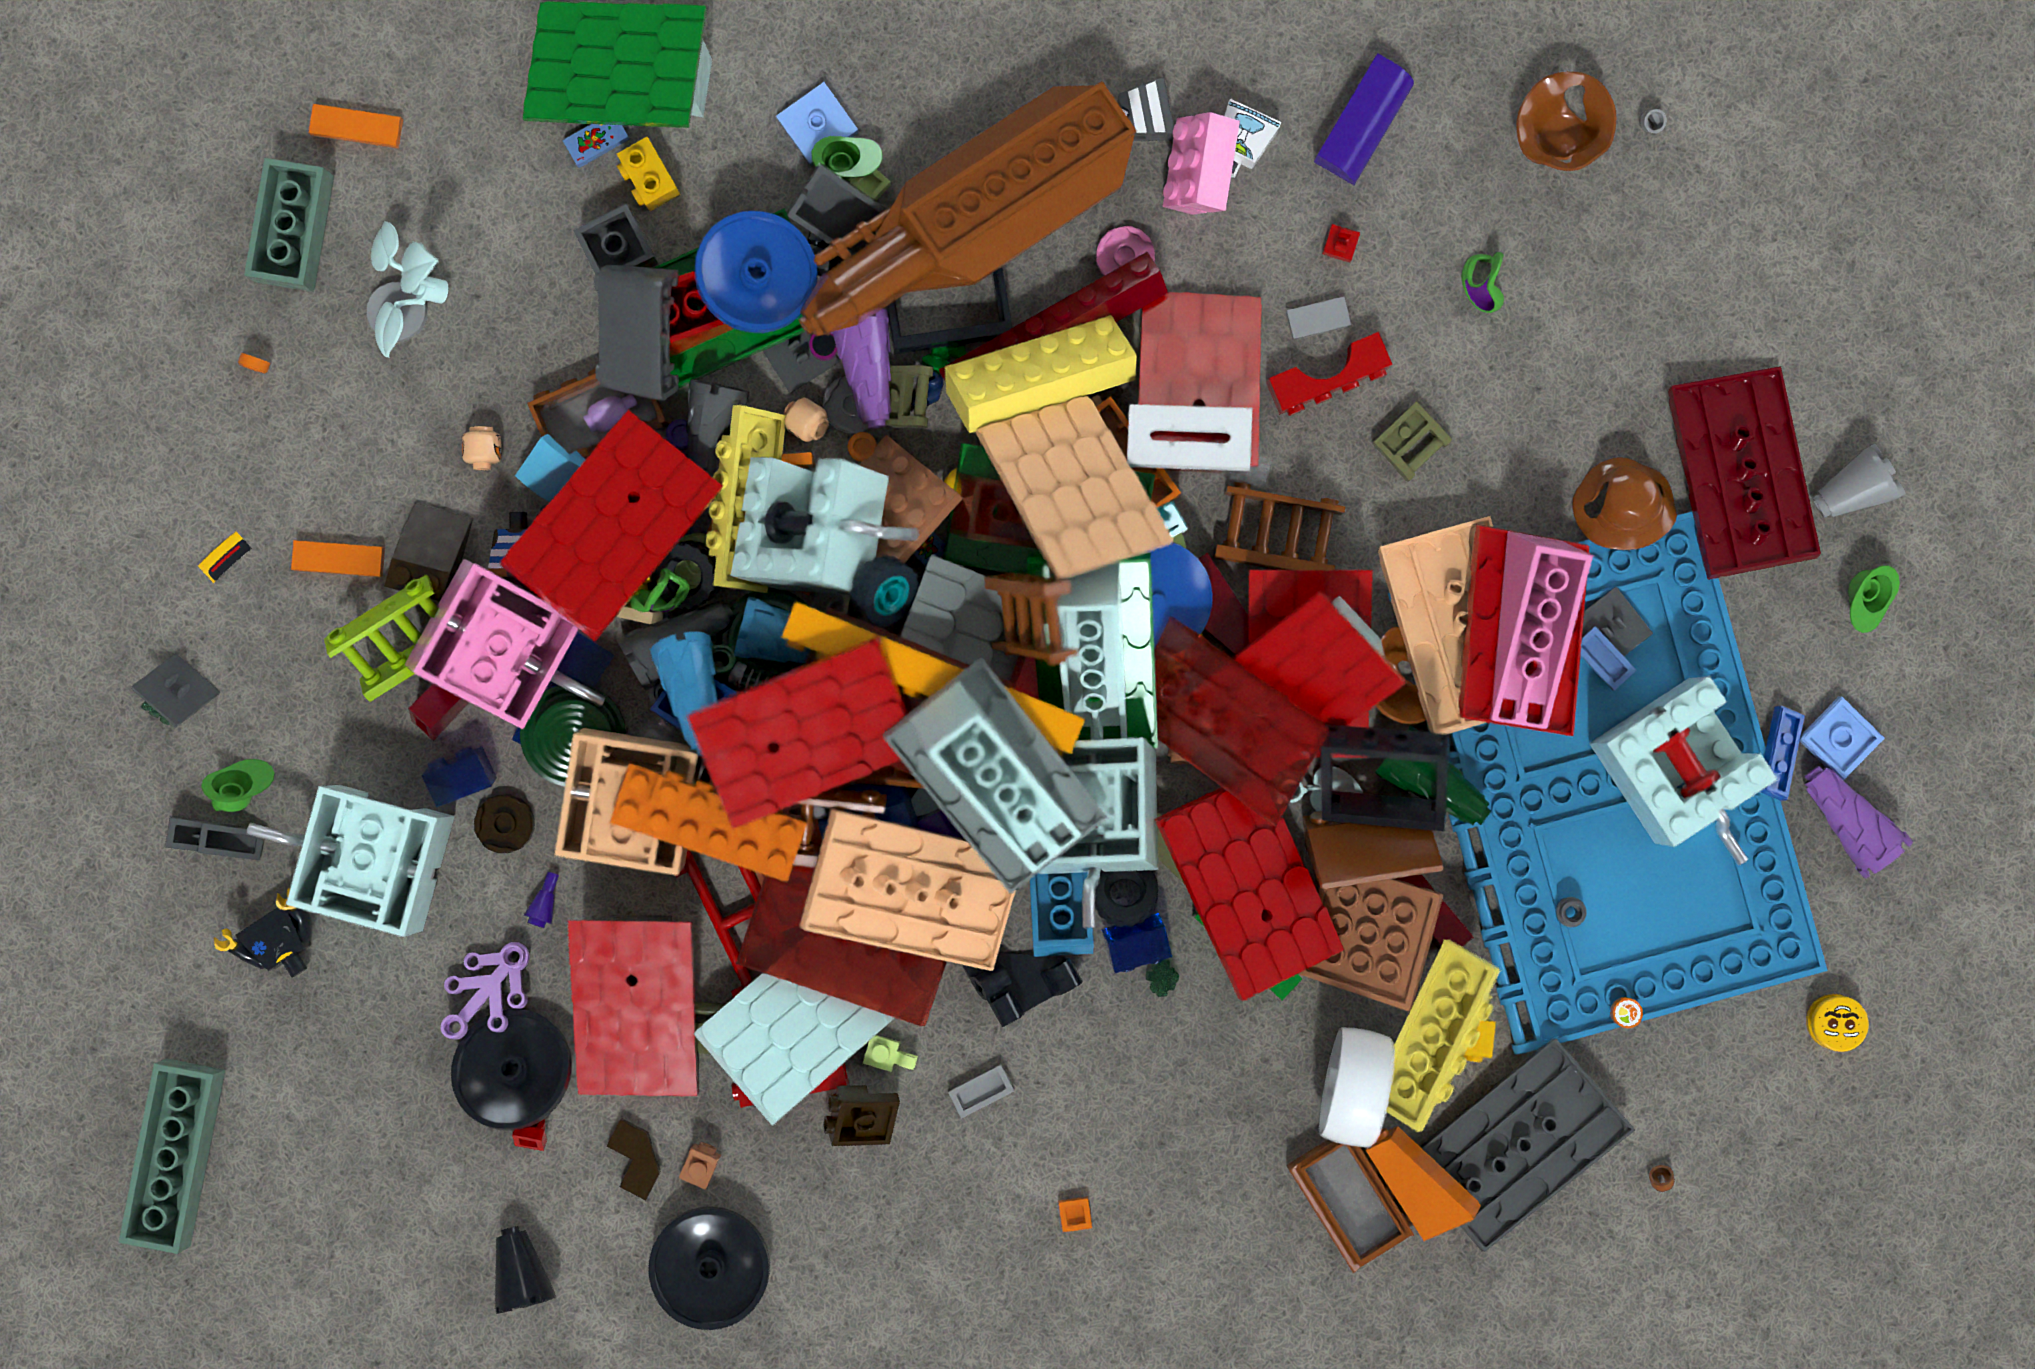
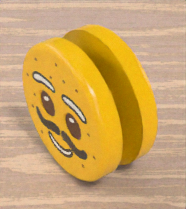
M1827 994L1818 998L1812 1003L1806 1016V1026L1811 1038L1822 1047L1833 1051L1845 1052L1856 1048L1863 1042L1868 1033L1869 1021L1865 1009L1856 1000L1843 995Z

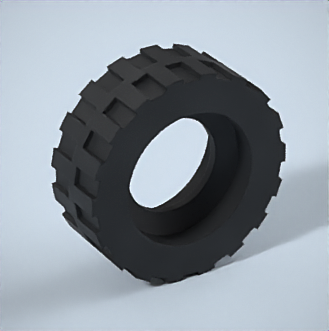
M686 541L677 543L655 569L654 573H652L655 581L654 586L656 587L662 569H669L674 573L677 564L683 560L692 561L700 568L701 581L699 585L694 589H689L685 600L677 608L692 609L713 599L715 593H718L721 588L713 586L716 556L709 555L710 548L704 546L701 542ZM669 579L660 597L665 599L667 603L670 602L676 595L680 585Z
M1100 870V880L1095 887V910L1098 911V915L1101 918H1104L1110 925L1114 924L1121 928L1128 926L1130 928L1136 924L1144 923V920L1152 916L1153 910L1157 907L1158 881L1155 880L1153 871L1104 872ZM1119 880H1131L1138 885L1140 896L1134 904L1122 906L1115 903L1111 898L1110 890Z

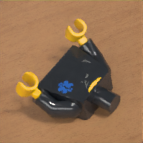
M290 888L287 889V896H289ZM277 893L276 909L236 934L237 939L233 940L232 932L229 929H222V935L227 940L220 941L214 937V945L217 950H228L242 961L260 969L270 971L284 965L291 978L307 969L299 953L311 946L312 917L307 910L286 905L287 899L282 898Z

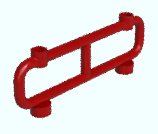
M687 849L685 866L675 876L679 877L688 872L741 982L742 986L731 990L734 998L753 980L728 930L729 928L761 913L781 957L791 948L784 933L778 932L761 885L753 870L738 866L755 903L723 918L690 849Z

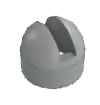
M1648 109L1641 115L1639 122L1644 131L1659 133L1666 126L1667 118L1660 109ZM1648 117H1649V119L1652 121V123L1654 124V127H1653V128L1651 127V125H1650V123H1649V121H1648Z

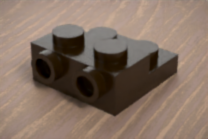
M866 1085L837 1086L835 1094H829L828 1109L831 1115L825 1116L823 1122L824 1133L829 1134L831 1146L890 1144L900 1104L898 1093L868 1094Z

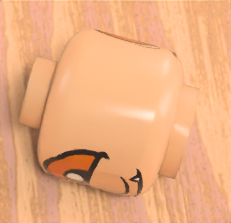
M470 427L469 432L462 435L463 461L473 464V470H491V464L501 461V437L498 433L493 432V427Z

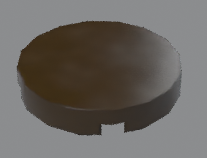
M496 795L488 799L478 808L474 818V831L477 838H479L486 849L498 854L512 853L523 848L530 841L535 829L534 815L530 806L521 798L513 795Z

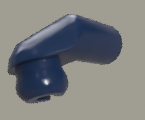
M933 371V377L929 378L927 406L937 402L942 393L944 380L936 371ZM913 396L911 401L913 409L915 408L916 396Z

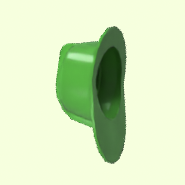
M829 136L818 141L812 149V162L815 167L821 162L848 182L854 178L872 174L879 168L883 160L880 146L874 141L865 138Z
M1888 565L1879 566L1872 570H1863L1852 578L1848 587L1850 620L1855 630L1861 633H1868L1874 630L1882 621L1899 590V575L1894 568Z
M246 759L208 774L203 779L201 788L204 795L212 800V806L215 811L236 812L245 809L253 796L269 788L274 781L275 773L272 766L265 761Z

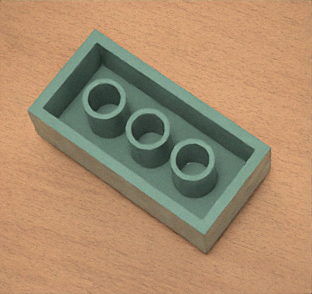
M264 158L244 276L256 283L314 292L334 176L324 167Z

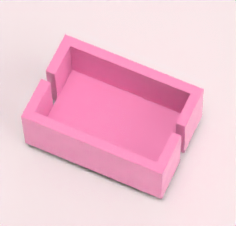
M1211 112L1176 119V124L1173 128L1172 151L1168 159L1167 183L1163 190V207L1188 214L1226 211L1239 120Z

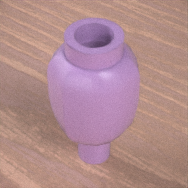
M632 394L622 399L610 396L591 405L588 409V414L583 418L592 432L596 430L606 432L613 428L628 411L627 409L638 403Z

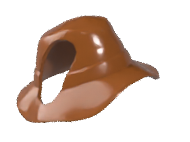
M1559 72L1544 77L1532 87L1519 108L1516 121L1519 146L1523 154L1530 161L1554 169L1576 171L1588 166L1610 148L1614 139L1616 108L1611 95L1600 81L1585 73ZM1581 85L1585 88L1583 103L1587 120H1581L1568 107L1564 97L1565 91L1569 87ZM1572 158L1571 162L1569 163L1559 161Z
M1612 458L1593 467L1587 473L1573 497V514L1579 528L1590 541L1605 548L1635 550L1649 546L1667 534L1674 526L1677 518L1672 489L1667 479L1657 470L1629 458ZM1608 483L1601 513L1596 518H1591L1586 513L1584 506L1588 502L1594 501ZM1656 483H1658V484L1661 485L1662 491H1663V497H1662L1661 492H1660V489H1659V487L1657 486Z
M1392 627L1381 638L1383 655L1389 664L1403 677L1398 665L1401 661L1409 662L1407 649L1400 628ZM1406 679L1404 685L1376 705L1380 712L1400 723L1415 724L1426 720L1418 696L1417 685Z

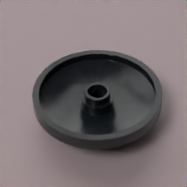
M523 1009L503 1010V1015L508 1019V1026L503 1032H494L489 1029L487 1022L490 1015L479 1020L461 1039L452 1061L451 1083L459 1105L472 1119L496 1130H520L537 1124L546 1118L563 1099L571 1078V1053L561 1031L545 1017ZM500 1017L494 1020V1027L497 1029L502 1025Z
M721 1207L692 1209L673 1219L656 1239L649 1258V1282L659 1305L670 1317L679 1323L700 1330L726 1328L743 1320L760 1302L770 1275L768 1249L760 1232L742 1215Z

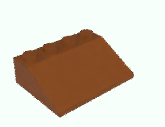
M1322 811L1302 816L1306 850L1322 889L1443 871V864L1433 830L1322 821Z

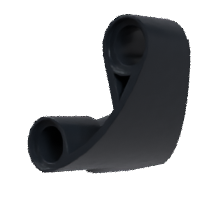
M998 952L993 971L962 965L975 990L983 1000H987L1002 1027L1021 1018L1026 1011L1051 997L1065 994L1083 983L1069 957H1034V955Z

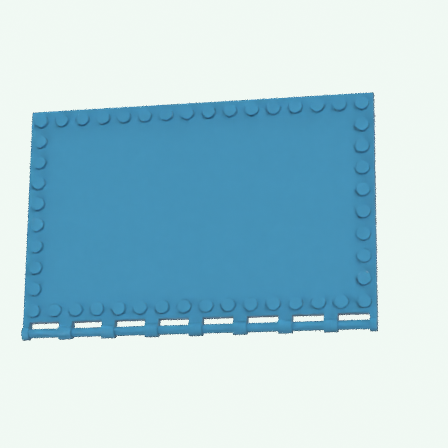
M1693 512L1677 515L1671 530L1661 539L1644 548L1617 550L1599 546L1589 539L1577 542L1590 546L1589 554L1593 555L1587 576L1584 611L1614 587H1617L1653 634L1624 656L1637 671L1615 691H1612L1580 656L1574 736L1494 723H1484L1450 733L1455 751L1449 753V762L1457 769H1460L1463 773L1462 776L1476 787L1490 803L1487 808L1491 810V813L1482 825L1476 822L1472 826L1451 814H1448L1452 830L1457 834L1467 870L1464 874L1468 889L1472 890L1482 925L1480 932L1484 947H1488L1492 964L1501 969L1496 978L1498 983L1496 991L1500 1005H1504L1514 1041L1512 1049L1515 1055L1538 1050L1542 1045L1554 1038L1560 1043L1621 1027L1612 1020L1610 1009L1614 1001L1622 997L1634 999L1641 1005L1643 1010L1641 1021L1828 971L1780 800L1758 792L1732 810L1724 809L1730 820L1729 830L1748 858L1741 865H1737L1720 839L1715 827L1716 820L1675 847L1655 844L1589 744L1688 678L1710 676L1726 700V703L1715 709L1714 712L1741 753L1761 754L1764 758L1766 747L1719 578L1707 579L1696 536L1698 532ZM1389 593L1388 597L1389 601L1391 602V595ZM1683 782L1676 788L1680 789L1685 783ZM1476 827L1486 866L1478 868L1468 829ZM1492 885L1502 924L1494 925L1484 890V887ZM1564 898H1577L1586 907V918L1577 927L1564 926L1556 917V907ZM1570 906L1566 909V915L1569 918L1573 917L1575 909ZM1507 942L1518 979L1514 983L1509 981L1500 944ZM1524 1001L1534 1037L1532 1040L1526 1041L1516 1002Z

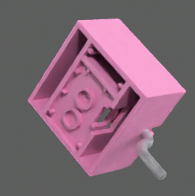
M463 559L437 606L440 609L434 618H430L405 663V666L413 673L521 729L525 727L550 681L598 707H601L605 701V696L556 670L575 637L578 628L546 602Z

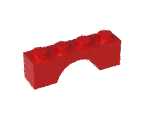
M1376 332L1351 343L1347 347V360L1343 370L1331 378H1312L1304 374L1297 367H1294L1268 378L1266 384L1279 415L1287 412L1288 416H1292L1305 410L1304 404L1315 401L1316 405L1333 398L1331 393L1342 389L1343 393L1358 388L1360 386L1358 381L1369 377L1372 382L1386 376V370L1393 364L1379 332Z

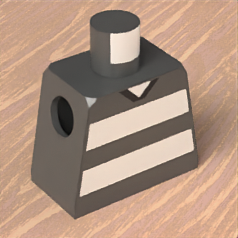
M1164 77L1118 94L1119 106L1137 130L1133 141L1173 140L1174 126Z

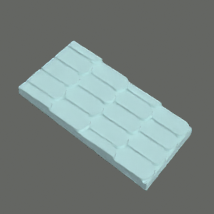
M810 931L807 936L780 957L777 962L696 1030L694 1035L773 1126L920 997L923 991L913 982V979L884 947Z

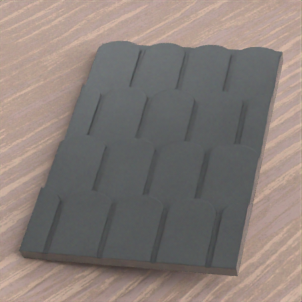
M1554 1038L1542 1045L1517 1068L1511 1070L1478 1100L1464 1109L1420 1147L1480 1203L1481 1207L1475 1219L1460 1227L1482 1252H1486L1634 1132L1635 1128L1561 1043Z

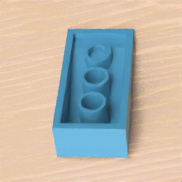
M1088 872L1037 873L1030 878L1034 957L1093 954V927H1083V884L1085 879L1088 878Z

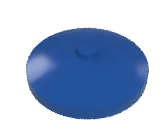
M739 212L720 220L705 235L696 255L695 281L704 304L723 323L745 332H772L791 324L801 315L800 310L817 284V264L814 262V253L807 239L790 222L767 212Z
M1175 542L1145 552L1151 553L1155 659L1175 655L1187 648L1190 643H1193L1204 630L1212 609V586L1206 569L1194 554Z

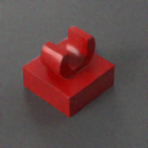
M1332 224L1322 254L1350 263L1360 232Z
M545 1119L541 1120L536 1127L514 1130L512 1134L514 1145L544 1151L547 1142Z

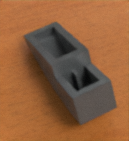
M170 815L165 847L197 851V853L260 860L263 839L248 835V827Z

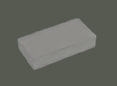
M1344 296L1286 311L1293 341L1351 326Z
M1000 1063L948 1090V1094L962 1119L1015 1090Z

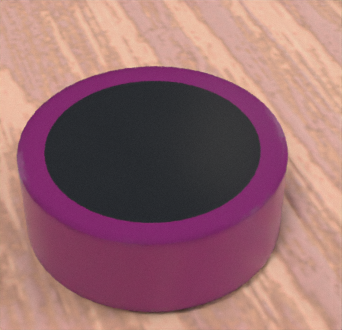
M813 334L811 336L809 347L816 359L828 361L837 355L838 352L833 334H823L820 336Z

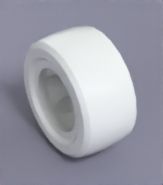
M1341 1027L1338 1030L1328 1064L1319 1118V1135L1321 1137L1341 1144L1358 1147H1370L1377 1141L1387 1109L1393 1076L1395 1048L1390 1037L1358 1028Z

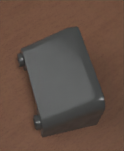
M606 265L602 267L600 273H596L594 288L598 291L599 363L596 366V380L600 381L602 387L660 400H666L678 390V375L670 374L674 370V363H670L669 306L674 303V297H670L671 286H678V270Z

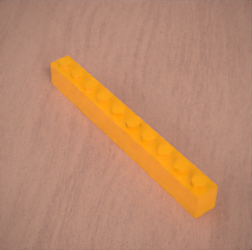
M798 602L794 605L782 635L783 638L788 639L787 646L804 652L805 647L817 651L815 657L819 659L879 636ZM879 636L897 684L903 686L901 691L916 698H919L921 693L931 697L964 671L961 668ZM1005 687L1058 755L1062 756L1064 751L1071 754L1085 719Z

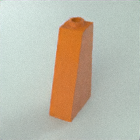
M1399 1126L1390 1130L1386 1128L1381 1129L1377 1141L1372 1146L1367 1147L1366 1152L1423 1241L1475 1219L1481 1207L1475 1197Z

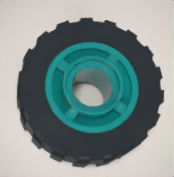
M888 555L877 556L872 561L864 564L865 566L858 571V575L852 582V589H850V601L854 606L853 609L872 624L889 626L893 622H898L901 617L908 613L915 600L919 582L913 569L896 557Z

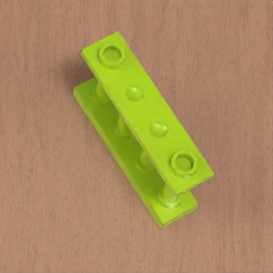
M427 575L410 581L404 589L345 626L335 628L324 638L326 651L330 658L342 651L363 675V677L359 678L363 695L369 702L415 674L405 666V663L419 640L421 633L404 612L419 603L430 617H435L439 608L429 597L434 592L430 578ZM392 619L414 643V645L402 652H397L378 629ZM368 635L388 661L377 668H372L352 644Z

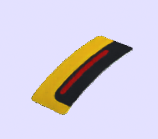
M236 531L214 549L198 567L215 583L223 573L252 548Z

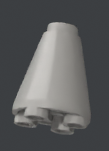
M1874 443L1863 449L1818 491V495L1812 497L1823 518H1826L1829 515L1834 517L1891 502L1906 495L1900 482L1897 479L1894 480L1892 476L1896 473L1893 465L1888 458L1884 459L1880 449Z

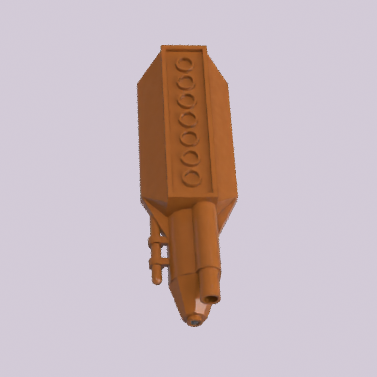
M1103 81L1096 85L1053 86L906 181L892 206L866 223L862 221L855 225V230L843 238L837 237L832 240L829 247L814 256V262L821 266L836 256L841 258L843 262L821 276L800 310L802 317L799 319V322L808 335L813 333L816 336L857 326L907 292L975 285L1118 191L1123 184L1137 130ZM879 229L877 234L874 236L873 232ZM860 240L866 241L868 246L854 255H851L847 250Z

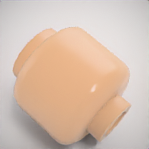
M804 397L796 402L792 401L784 410L786 430L802 441L819 440L828 429L829 421L827 420L826 410L808 398Z

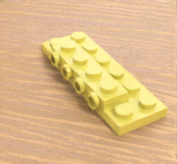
M733 405L730 435H722L721 441L716 446L719 467L718 471L714 473L713 478L721 483L723 487L709 507V514L713 518L712 531L706 536V545L710 548L709 555L716 556L713 586L767 593L768 586L731 576L739 523L745 520L746 512L742 511L750 458L768 457L782 461L785 434L784 419L786 415L743 405Z
M1444 940L1394 1044V1068L1386 1112L1417 1132L1423 1131L1435 1104H1440L1442 1101L1445 1102L1450 1098L1454 1090V1086L1450 1083L1454 1075H1459L1467 1063L1463 1056L1467 1048H1472L1479 1039L1480 1032L1476 1031L1480 1021H1485L1492 1012L1493 1005L1489 1003L1492 995L1489 993L1501 970L1451 940Z

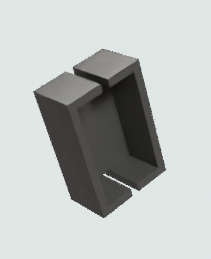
M819 162L805 183V188L808 189L807 193L803 190L799 192L788 209L787 216L830 245V242L835 238L839 237L841 239L855 230V225L862 221L866 223L887 208ZM877 229L876 231H874V232H873V235H874V233H875V235H876L879 229ZM860 240L847 250L851 255H854L868 246L866 241Z

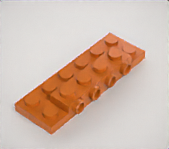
M633 763L629 764L609 823L786 882L788 881L807 822L777 812L732 829L718 792L713 791L714 785L699 780L696 781V784L683 781L685 776L677 772L667 770L666 774Z

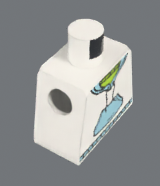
M1230 99L1224 116L1240 121L1231 177L1234 178L1241 164L1250 169L1255 166L1277 134L1282 122Z

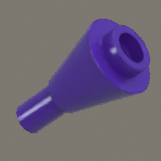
M547 872L542 890H539L524 913V916L529 917L527 923L541 928H545L546 923L552 924L553 892L559 877L558 874Z

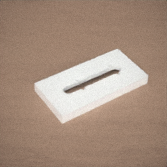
M1130 405L1127 462L1130 467L1250 471L1252 408ZM1153 431L1227 433L1230 435L1231 440L1224 444L1154 441L1150 438V434Z

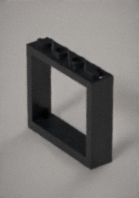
M1003 267L991 273L999 322L901 336L896 302L894 301L887 305L886 309L889 315V328L894 355L945 346L990 341L1011 329L1012 322Z
M1324 724L1321 742L1322 821L1445 831L1450 734ZM1332 754L1437 763L1436 800L1333 791Z

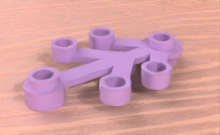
M511 942L506 944L500 953L480 955L472 952L465 956L464 966L471 971H479L483 966H499L491 975L465 978L450 976L445 980V990L454 995L460 994L463 990L480 988L458 1015H448L443 1019L441 1032L445 1037L450 1039L462 1038L467 1033V1023L488 998L490 1017L487 1024L489 1029L494 1032L506 1030L508 1019L503 1015L501 982L508 974L511 990L507 997L509 1006L521 1009L528 1002V997L522 988V970L527 966L530 959L529 951L525 945L519 942ZM518 952L520 958L517 962L513 963L511 956L513 953ZM476 956L478 964L475 967H471L470 960ZM457 980L459 986L453 991L450 987L451 982ZM520 994L522 1001L520 1004L515 1005L513 998L515 995ZM500 1017L502 1025L496 1029L494 1027V1020ZM459 1022L461 1028L459 1032L454 1033L452 1030L453 1024Z

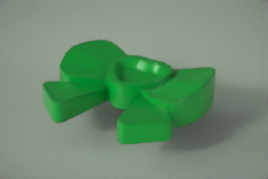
M963 345L933 348L931 354L922 358V365L933 367V371L940 373L939 369L949 364L947 362L949 356L960 358L966 354L965 347Z

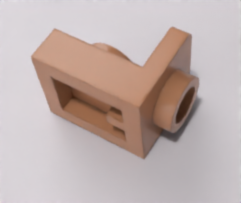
M700 1142L697 1145L694 1143L689 1150V1155L679 1178L706 1190L721 1155L716 1153L717 1149L710 1144Z

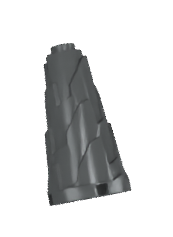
M691 379L688 387L689 405L686 432L688 434L686 457L713 477L719 467L716 446L721 441L722 435H730L733 405L746 406L750 392Z
M717 601L699 609L693 608L669 620L665 618L644 629L642 627L616 640L644 690L647 691L661 682L650 653V649L655 643L675 634L677 641L684 640V632L706 633L711 637L713 643L715 638L731 628V620L735 619V616L728 603L721 605L720 601Z

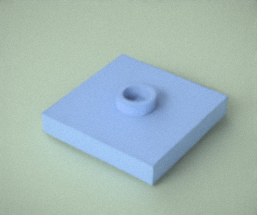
M825 82L776 115V118L810 166L814 165L812 162V149L818 141L829 136L853 137L859 133V130Z
M1839 696L1801 734L1800 742L1825 767H1828L1829 770L1832 769L1845 780L1885 738L1842 696Z

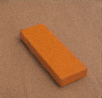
M313 104L308 133L312 136L399 148L403 119L398 116Z
M293 540L291 570L383 577L385 548Z

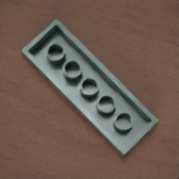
M164 1059L154 1063L118 1243L179 1254L191 1246L225 1069L172 1059Z

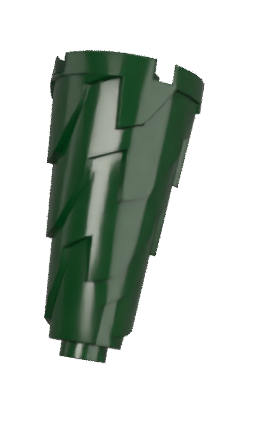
M1412 725L1407 730L1419 732V730ZM1386 758L1375 772L1379 777L1388 780L1410 795L1413 793L1421 799L1436 800L1437 763ZM1449 762L1447 813L1464 823L1468 822L1472 826L1476 822L1482 825L1491 813V810L1487 808L1490 803L1476 787L1462 776L1463 773Z

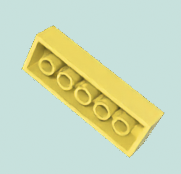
M1112 315L947 366L945 367L946 393L968 432L972 433L977 431L978 428L985 427L991 423L1002 422L1021 414L1032 413L1048 406L1062 404L1074 398L1084 397L1134 381L1137 354Z

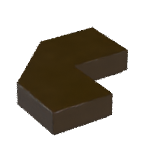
M622 1118L606 1147L633 1160L619 1187L646 1201L661 1170L658 1161H656L649 1132Z

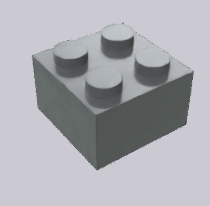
M627 203L573 230L595 275L600 273L602 267L606 265L652 268L659 264L633 211Z

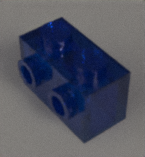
M472 746L465 747L455 753L456 757L448 760L440 757L427 764L428 767L421 776L436 808L489 788L494 784L497 777L482 746L474 750Z
M1159 913L1152 914L1149 919L1144 920V923L1136 924L1134 927L1128 928V926H1123L1121 928L1114 925L1101 929L1108 959L1115 974L1130 972L1136 967L1147 964H1158L1164 959L1172 957L1166 927Z

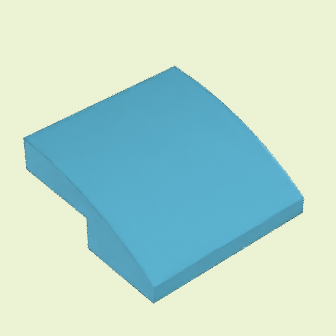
M546 434L539 439L515 476L537 495L550 502L586 459L577 451L568 454L549 434Z

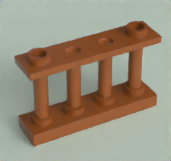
M1233 482V486L1225 488L1224 494L1234 496L1226 541H1223L1222 545L1217 544L1215 546L1214 559L1275 570L1335 569V565L1328 564L1326 553L1333 514L1342 515L1345 513V506H1339L1338 500L1321 498V502L1250 490L1251 485L1240 482ZM1246 498L1263 501L1256 544L1252 546V550L1241 549L1240 543H1238ZM1275 504L1292 506L1285 551H1281V556L1269 554L1270 549L1267 548ZM1304 509L1322 512L1314 556H1311L1310 561L1298 559L1299 554L1296 553Z
M1013 572L984 577L985 589L997 591V595H1001L1006 640L992 643V649L1004 651V655L1020 654L1048 660V664L1066 663V657L1078 655V649L1062 646L1057 605L1060 595L1071 593L1070 580L1062 579L1057 581L1056 578ZM1013 598H1015V603H1016V612H1017L1019 638H1018V636H1017V628H1016V619H1015V610H1014V601H1013ZM1028 600H1030L1034 641L1031 635ZM1042 602H1045L1049 643H1047Z
M828 789L817 796L797 803L802 804L800 820L807 822V826L793 865L816 868L822 844L811 841L814 805L832 807V809L841 811L845 809L862 810L864 816L875 818V812L884 813L887 795L880 794L875 790L857 792Z

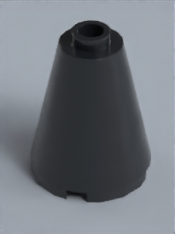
M519 1226L501 1230L502 1236L496 1238V1314L555 1299V1291L526 1230L520 1231Z

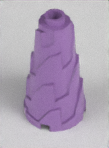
M881 309L876 313V316L869 317L857 326L831 332L834 336L839 359H842L848 387H851L858 417L862 420L863 424H868V429L886 426L885 421L890 419L889 413L892 411L888 353L891 352L888 322L890 321L887 309Z
M1817 766L1805 775V778L1808 780L1804 784L1807 787L1806 791L1825 815L1828 824L1840 839L1844 850L1854 862L1856 870L1863 878L1870 876L1868 868L1876 874L1903 854L1905 850L1901 847L1902 842L1909 847L1912 845L1913 840L1905 831L1902 832L1888 817L1876 810L1832 769L1829 770L1828 767L1822 769L1820 766Z

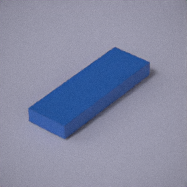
M1784 706L1774 707L1764 760L1778 780L1759 792L1780 801L1788 800L1805 715Z

